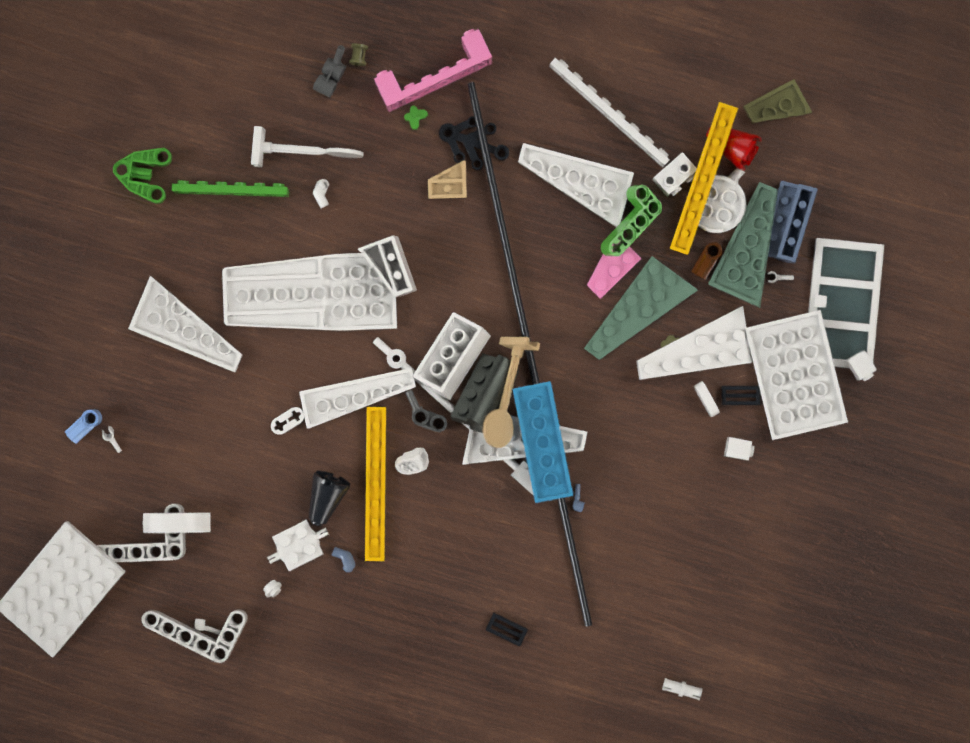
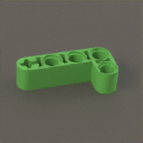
M633 185L627 189V199L635 208L601 244V251L605 256L617 257L622 255L662 211L661 202L647 186ZM637 190L640 192L639 198L636 196ZM649 204L652 205L651 212L648 209ZM637 217L639 218V224H638V225L636 224V218H637ZM625 230H626V232H627V237H626V239H625L624 236H623V232H624Z

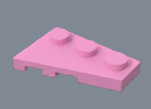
M630 246L622 255L617 257L605 256L603 254L587 286L601 299L641 258Z

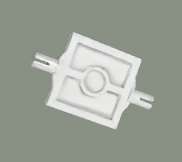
M305 520L273 536L277 552L267 557L270 564L281 559L290 572L324 555L319 539L329 535L326 532V527L315 532L311 529L308 520Z

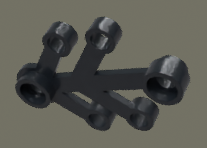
M470 116L468 120L455 126L450 123L442 125L439 129V137L442 141L449 143L454 154V161L456 163L465 161V155L463 152H460L457 140L464 143L472 161V168L474 170L482 169L483 162L478 158L474 147L481 149L480 141L477 140L479 138L478 132L475 131L468 135L459 133L469 127L476 128V124H469L471 119H475L474 116ZM488 123L484 127L486 135L495 134L496 125L494 123ZM493 126L494 131L488 132L487 127ZM450 130L452 135L446 136L445 131ZM488 144L490 153L494 154L497 160L504 161L509 157L507 146L498 145L496 147ZM500 150L505 151V155L503 157L498 155V152ZM458 154L463 156L461 161L456 160ZM475 161H479L481 166L476 168L473 164Z

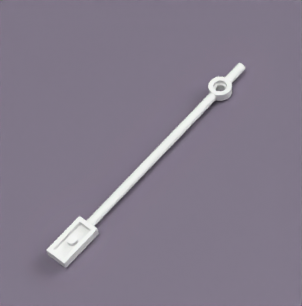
M378 337L373 341L387 355V362L392 368H401L403 370L412 368L406 363V355L403 351L399 349L392 350ZM395 355L400 357L399 362L393 361ZM415 379L422 388L452 414L455 406L451 402ZM514 459L503 460L514 470L511 476L534 495L528 464L523 461L519 465Z

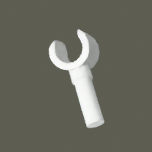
M773 271L767 273L776 276L773 281L767 280L769 283H775L777 280H794L793 275H777Z
M108 426L110 434H105L104 430H102V437L104 440L110 441L119 453L122 450L115 441L114 429Z
M195 619V629L220 634V630L205 626V619Z

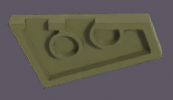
M795 79L743 106L752 124L812 113Z

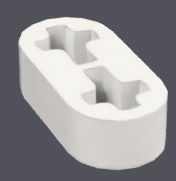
M703 381L694 385L695 391L709 416L713 417L719 414V409Z
M294 407L275 418L271 423L272 431L275 434L282 435L301 424L305 419L303 410ZM293 411L301 413L299 421L296 419L289 421V418L293 416ZM277 421L280 423L287 421V424L283 426V431L275 429Z

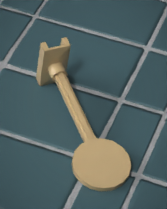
M528 337L500 338L499 344L512 350V359L500 407L491 411L483 423L484 438L492 447L502 448L506 446L513 436V420L507 409L519 361L523 356L524 350L539 351L540 347L539 342H529L530 338Z

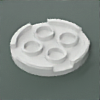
M715 176L699 223L701 229L712 233H722L731 230L742 220L746 211V197L741 186L736 181L726 176Z

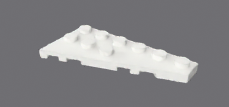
M523 143L518 163L615 227L621 223L627 201L626 192L631 186L633 172Z
M150 276L128 329L236 372L242 354Z
M743 306L637 360L639 380L752 363L745 330L746 322Z

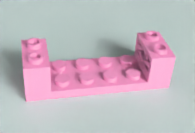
M468 30L461 37L462 46L469 58L468 60L463 58L456 62V66L451 68L446 66L440 69L437 75H427L418 84L410 83L404 87L405 90L401 91L392 70L389 72L384 70L378 73L374 80L388 111L391 112L492 64V55L480 30Z

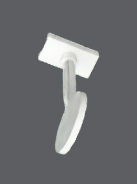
M254 126L251 165H254V167H262L263 154L272 152L308 155L328 154L345 158H362L364 155L362 151L344 148L323 149L310 146L272 144V142H265L266 130L263 127Z

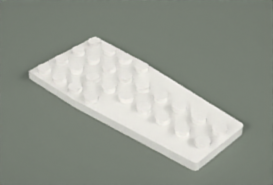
M362 253L299 258L226 267L222 270L224 323L227 326L332 331L397 329L396 297L391 293Z

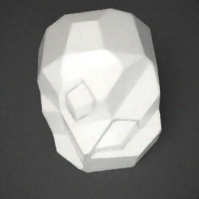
M415 448L398 457L395 461V467L398 472L407 475L422 472L428 467V454L424 448Z

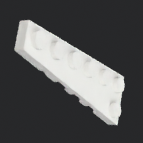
M409 368L300 391L307 429L415 388V378L412 377L413 369Z

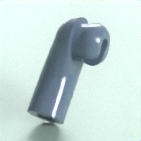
M335 547L332 556L342 560L345 572H352L353 568H355L352 554Z

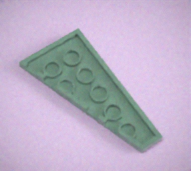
M759 182L742 220L739 222L708 283L711 287L758 308L761 305L778 194L777 189Z
M652 256L584 349L600 360L698 291V289Z

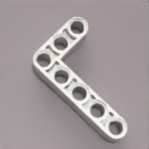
M176 503L168 505L165 509V513H170L171 508L176 507L179 513H185L184 508ZM165 533V542L97 545V547L114 562L177 560L185 555L186 541L185 533H180L177 537L172 536L171 533ZM174 545L180 548L178 556H174L171 552ZM155 546L161 549L159 557L154 556L152 553V549ZM135 547H139L142 551V555L139 558L133 555ZM116 548L122 550L121 558L115 557L114 550Z
M241 609L231 612L217 640L157 610H150L144 613L142 623L146 628L210 660L222 663L229 658L248 618L246 612ZM238 613L242 616V623L237 624L234 622V614ZM149 614L155 615V624L148 622L147 617ZM168 622L174 628L171 633L167 632L164 627ZM183 631L190 633L191 639L189 641L182 639ZM226 631H231L234 634L232 641L226 640ZM200 640L207 641L208 648L206 650L199 647ZM218 648L225 651L224 658L217 657L216 650Z

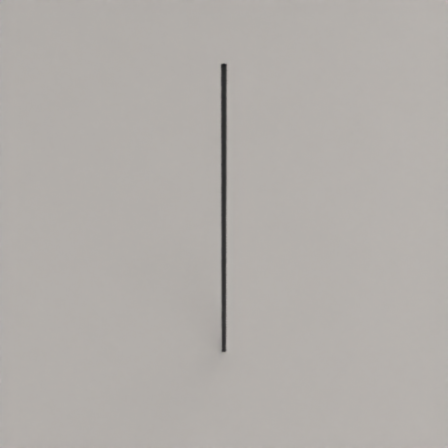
M475 82L467 83L521 335L522 337L530 338ZM525 350L532 385L539 384L540 381L533 351ZM565 497L557 499L583 620L585 627L592 625Z

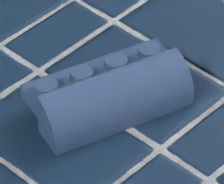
M781 180L777 194L768 257L786 263H796L818 191L817 188Z

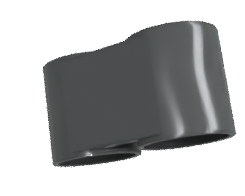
M339 45L334 58L329 57L326 60L321 71L323 75L320 74L313 86V90L329 98L332 97L338 81L342 78L346 69V65L341 62L345 51L344 46Z
M412 390L405 393L413 409L412 421L416 425L435 432H443L447 428L448 423L445 417L425 410L422 406L420 407ZM418 412L426 414V420L422 423L417 422L415 419ZM437 418H441L444 421V426L441 429H436L433 425L434 420Z

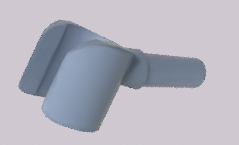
M576 484L575 500L572 508L575 511L582 512L585 502L579 501L580 484Z

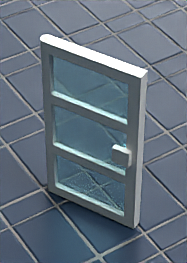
M823 238L815 239L808 313L821 310L834 367L849 368L845 360L862 350L866 351L873 363L884 245Z

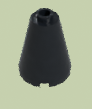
M317 470L313 475L308 516L311 523L316 526L327 524L351 484L341 476L338 479L333 476L334 473Z

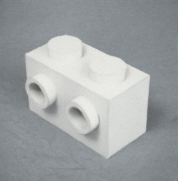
M682 152L652 180L667 197L670 194L674 196L682 189L680 187L681 184L685 181L689 183L693 180L697 168Z

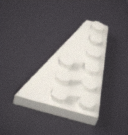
M511 416L514 425L511 441L502 448L490 446L486 442L483 433L470 429L462 465L526 457L518 417ZM560 426L565 453L584 451L587 431Z

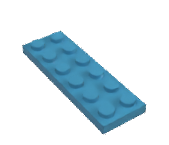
M551 381L514 388L513 394L535 503L573 496Z

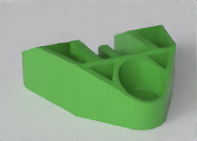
M165 148L133 152L114 164L113 173L130 192L152 203L161 204L166 198V192L163 188L157 185H150L149 183L133 181V178L151 181L152 169L135 167V164L165 167L171 163L172 154ZM161 152H166L168 160L160 162L158 155ZM126 165L127 173L119 175L117 173L118 166ZM156 189L162 192V197L159 200L152 198V192Z

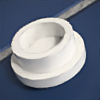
M275 580L269 582L263 589L265 596H277L281 591L282 584Z

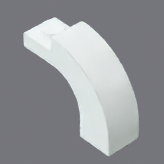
M143 513V533L210 532V513Z

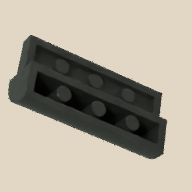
M482 353L450 416L453 421L469 425L471 430L483 433V423L486 416L491 411L500 407L511 360L499 354L497 357Z

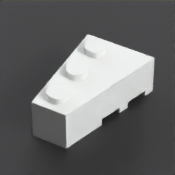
M393 235L358 248L395 297H401L417 291L398 236Z

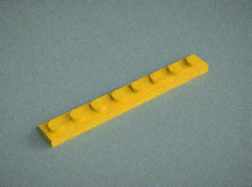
M721 102L718 104L670 246L672 250L689 255L738 111L737 107Z
M367 407L365 561H385L386 407Z

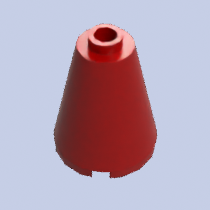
M731 129L723 155L737 168L745 171L744 166H749L759 149L756 144L758 141H762V137Z

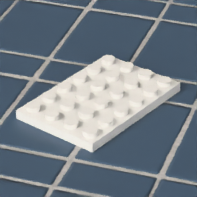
M821 310L745 328L772 440L848 423Z
M66 521L0 600V612L53 658L126 571L69 521Z

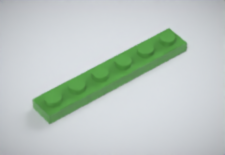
M183 180L177 181V184H172V192L175 194L289 197V189L280 183H274L273 187L265 186V183H254V186H246V183L235 182V185H227V182H216L215 185H208L206 181H196V184H189V181Z

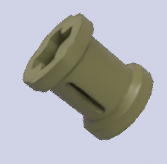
M353 43L351 45L353 48L352 59L349 60V64L366 66L365 53L368 50V46Z

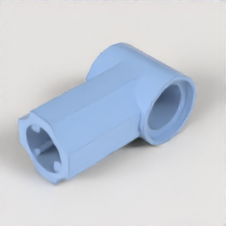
M95 409L86 410L65 431L66 435L77 444L95 426L102 422V414ZM90 413H93L96 417L94 423L88 421Z

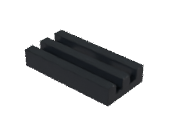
M721 386V405H760L759 386ZM726 390H756V394H726ZM726 398H756V401H726Z
M493 612L485 630L520 647L528 628ZM495 618L522 630V634L495 622ZM494 625L506 632H509L519 637L520 639L519 641H517L507 635H504L492 629L491 626Z

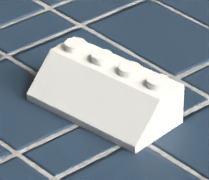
M453 312L412 377L439 395L451 400L491 336L483 327Z

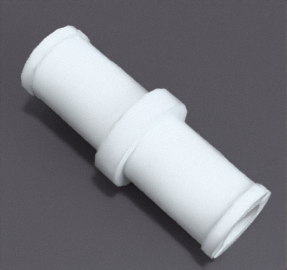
M665 678L662 690L677 693L680 697L684 695L700 700L703 689L687 685L683 681L680 683Z

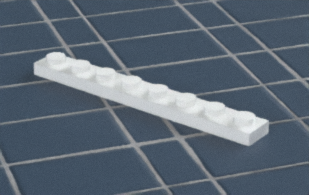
M555 58L550 63L551 69L660 166L664 167L670 159L667 158L669 155L662 148L658 150L653 145L654 141L650 137L641 135L639 133L640 129L634 123L629 124L622 112L613 110L610 107L612 104L604 97L601 99L596 94L597 91L591 85L586 86L582 82L583 78L578 73H572L568 70L569 66L562 59L558 61Z

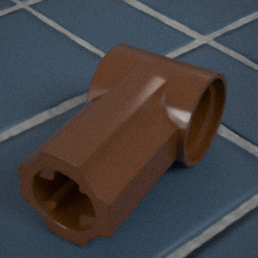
M716 242L707 244L691 272L706 280L722 254L721 246ZM710 246L717 248L718 253L716 256L712 257L708 254Z

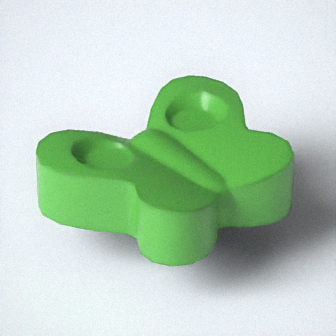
M411 106L410 112L405 114L404 118L410 122L413 130H417L419 121L426 118L428 113L425 110H418L416 106Z

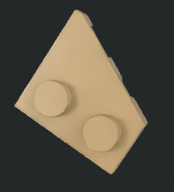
M461 161L428 179V199L467 198L466 161Z

